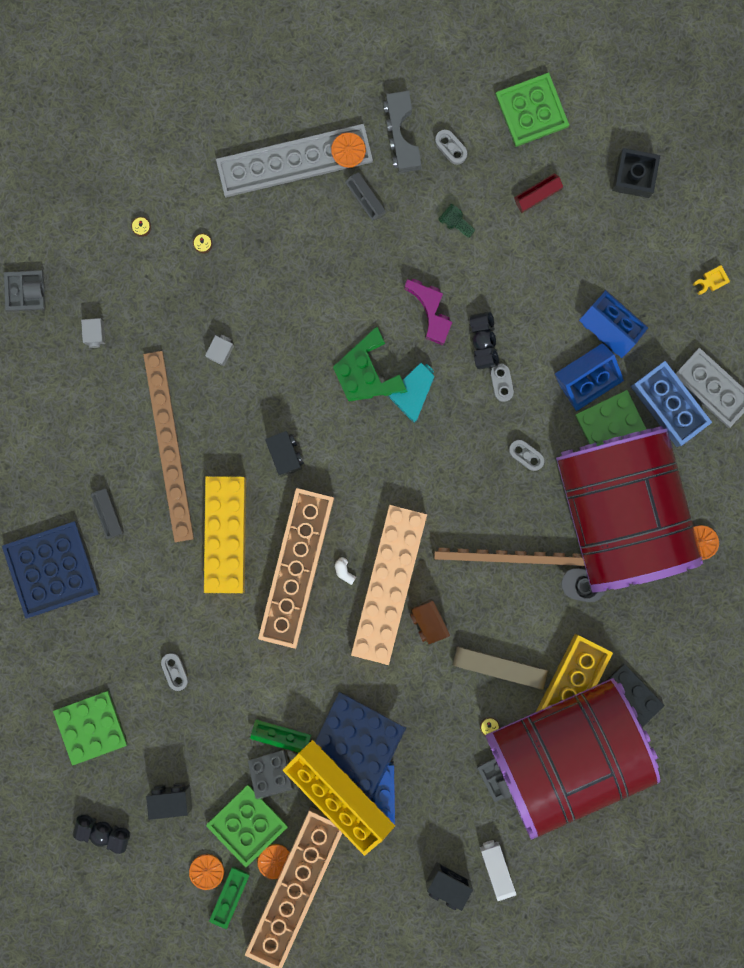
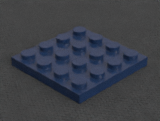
M76 521L2 545L25 619L100 594Z
M339 692L315 743L349 776L368 798L373 799L406 727Z

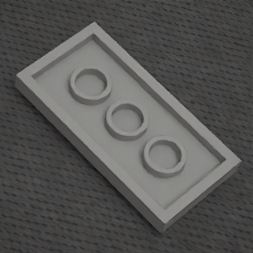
M700 348L675 373L686 389L728 428H731L744 413V388Z

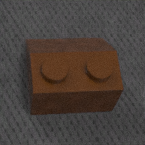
M432 599L411 609L413 613L410 614L414 625L419 624L421 631L418 633L423 642L427 641L429 645L450 636Z

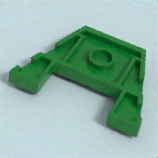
M378 327L374 328L333 366L349 402L373 398V396H389L392 393L400 392L402 394L408 392L400 375L383 383L379 379L368 355V352L385 344Z

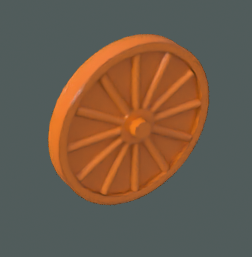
M348 132L340 134L335 138L332 143L331 152L336 163L349 168L357 166L362 162L365 157L366 147L360 136Z
M704 525L695 526L694 530L702 560L708 559L717 552L719 538L710 527Z
M269 845L258 856L257 864L259 871L269 879H278L290 852L283 845Z
M203 854L195 858L189 869L191 882L202 890H211L217 887L224 876L222 862L216 856L210 854Z

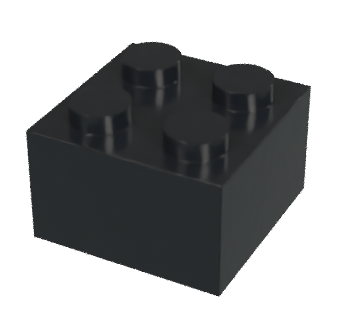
M623 148L618 156L612 191L650 198L654 193L661 155Z
M287 431L265 439L280 477L302 469L301 465L304 464L300 452L296 453L294 447L297 446L293 434L289 435Z
M185 783L173 784V787L166 788V785H157L146 796L148 820L188 816L192 810L190 785L185 786Z
M436 862L426 881L428 895L437 901L439 899L445 901L446 905L453 910L459 909L462 911L473 891L469 879Z

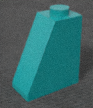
M420 363L403 379L408 392L402 394L400 392L392 393L388 396L413 423L418 419L434 379V371L428 364L423 365Z

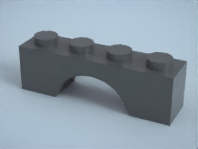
M409 91L386 94V101H383L385 113L388 112L389 119L386 120L387 130L392 132V138H389L390 148L395 150V157H392L393 166L398 168V173L421 170L419 147L405 141L400 132L402 122L412 115Z

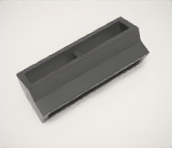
M358 172L350 176L345 183L372 221L377 220L386 214L385 209Z
M102 489L90 494L106 538L110 539L124 534L108 489Z

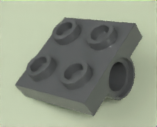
M42 270L4 272L5 310L7 312L45 310L44 272Z
M282 750L248 761L256 799H262L294 789L293 781L283 772V769L290 763L288 762L286 751Z
M495 757L477 766L494 802L512 796Z

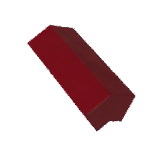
M554 173L514 197L516 205L520 212L523 213L562 190L563 184L560 177Z

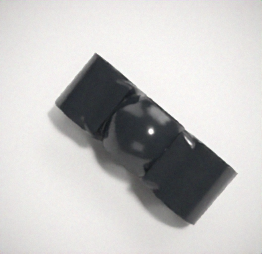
M489 311L471 315V331L475 333L472 340L476 349L474 351L476 367L478 369L498 366L499 356L497 349L494 348L496 336L493 332L495 330L493 314Z
M80 815L76 818L73 830V837L76 840L85 841L86 843L91 840L98 847L107 845V850L117 854H122L126 851L130 838V831L128 829L117 827L116 825L112 828L109 823L103 821L96 823L97 819H93L89 815Z

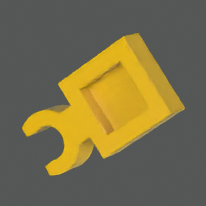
M722 265L705 273L703 275L705 280L699 279L693 283V286L697 284L702 285L703 289L698 292V295H702L707 291L708 287L712 292L728 284L730 280Z

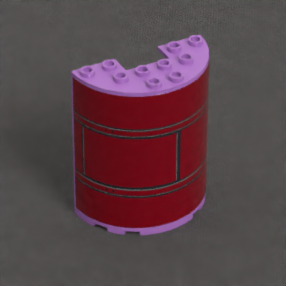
M663 426L603 441L604 445L597 446L596 443L579 447L580 451L573 453L572 449L561 452L562 456L556 458L592 592L606 591L607 588L608 590L628 587L630 586L629 584L635 585L686 572L687 569H694L703 564L667 429H663Z
M614 678L485 735L531 840L660 783L659 767L656 762L658 757L653 747L651 748L648 743L651 742L650 737L638 722L636 710L633 706L631 707L626 699L622 684H617Z

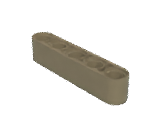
M457 646L452 664L459 668L538 689H544L548 674L546 669H539L524 663L520 664L505 658L501 659V657L486 653L482 654V652L464 649Z

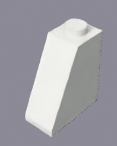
M494 840L483 843V847H480L497 901L515 896L516 892L499 843H494Z

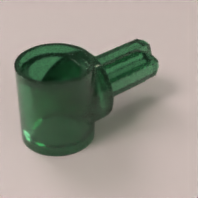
M450 204L438 218L442 224L445 223L448 229L456 228L467 238H470L475 232V229L462 219V211L453 204Z

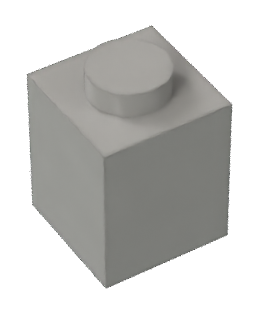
M101 318L81 320L83 343L89 345V348H99L100 344H105L104 321Z
M215 335L205 355L206 358L225 366L234 348V345L230 343L231 339L224 335H221V337Z

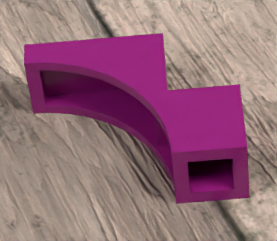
M407 279L404 290L413 294L421 302L427 314L428 331L425 339L444 345L452 322L445 315H435L443 293H440V289L434 286L429 288L423 286V283L419 280L412 279L410 281Z

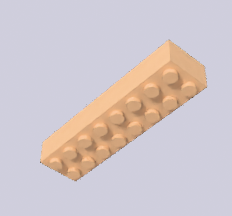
M296 488L258 637L259 640L297 648L334 497Z
M389 505L351 656L389 665L427 514Z
M312 807L309 808L246 949L245 956L271 968L283 967L342 835V832L323 812Z

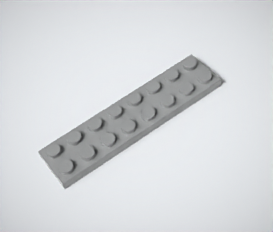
M364 124L216 159L225 198L347 169L348 167L340 166L335 162L331 152L333 141L343 133L357 134L365 143V157L357 166L372 163L373 159Z

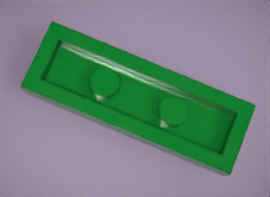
M255 720L250 736L252 740L298 753L309 744L311 738L309 734L260 720Z
M232 866L209 920L210 923L227 930L250 873Z

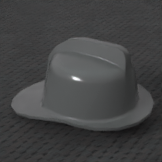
M571 569L562 578L563 592L569 598L585 602H595L604 595L605 591L592 592L586 570Z

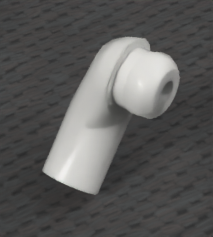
M340 557L335 562L337 576L352 585L356 576L347 572L346 565L348 561L346 558Z

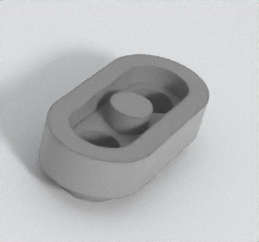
M439 131L435 138V144L451 163L456 165L462 164L467 157L466 148L451 131ZM443 138H446L448 140V143L443 144L441 140ZM458 152L461 156L456 158L454 153Z
M498 364L490 372L493 391L497 400L506 402L514 394L510 370L506 365ZM502 370L504 375L498 376L497 371ZM505 388L508 391L507 395H502L501 389Z
M516 440L510 445L509 453L511 457L527 469L537 471L543 467L544 457L526 442ZM518 446L522 448L520 454L515 452V448ZM532 458L537 459L536 465L531 464L530 460Z
M175 653L165 655L162 658L161 666L171 689L181 691L188 685V676L181 658ZM170 659L175 661L174 666L169 665L168 661ZM177 677L182 679L181 684L176 683L175 679Z

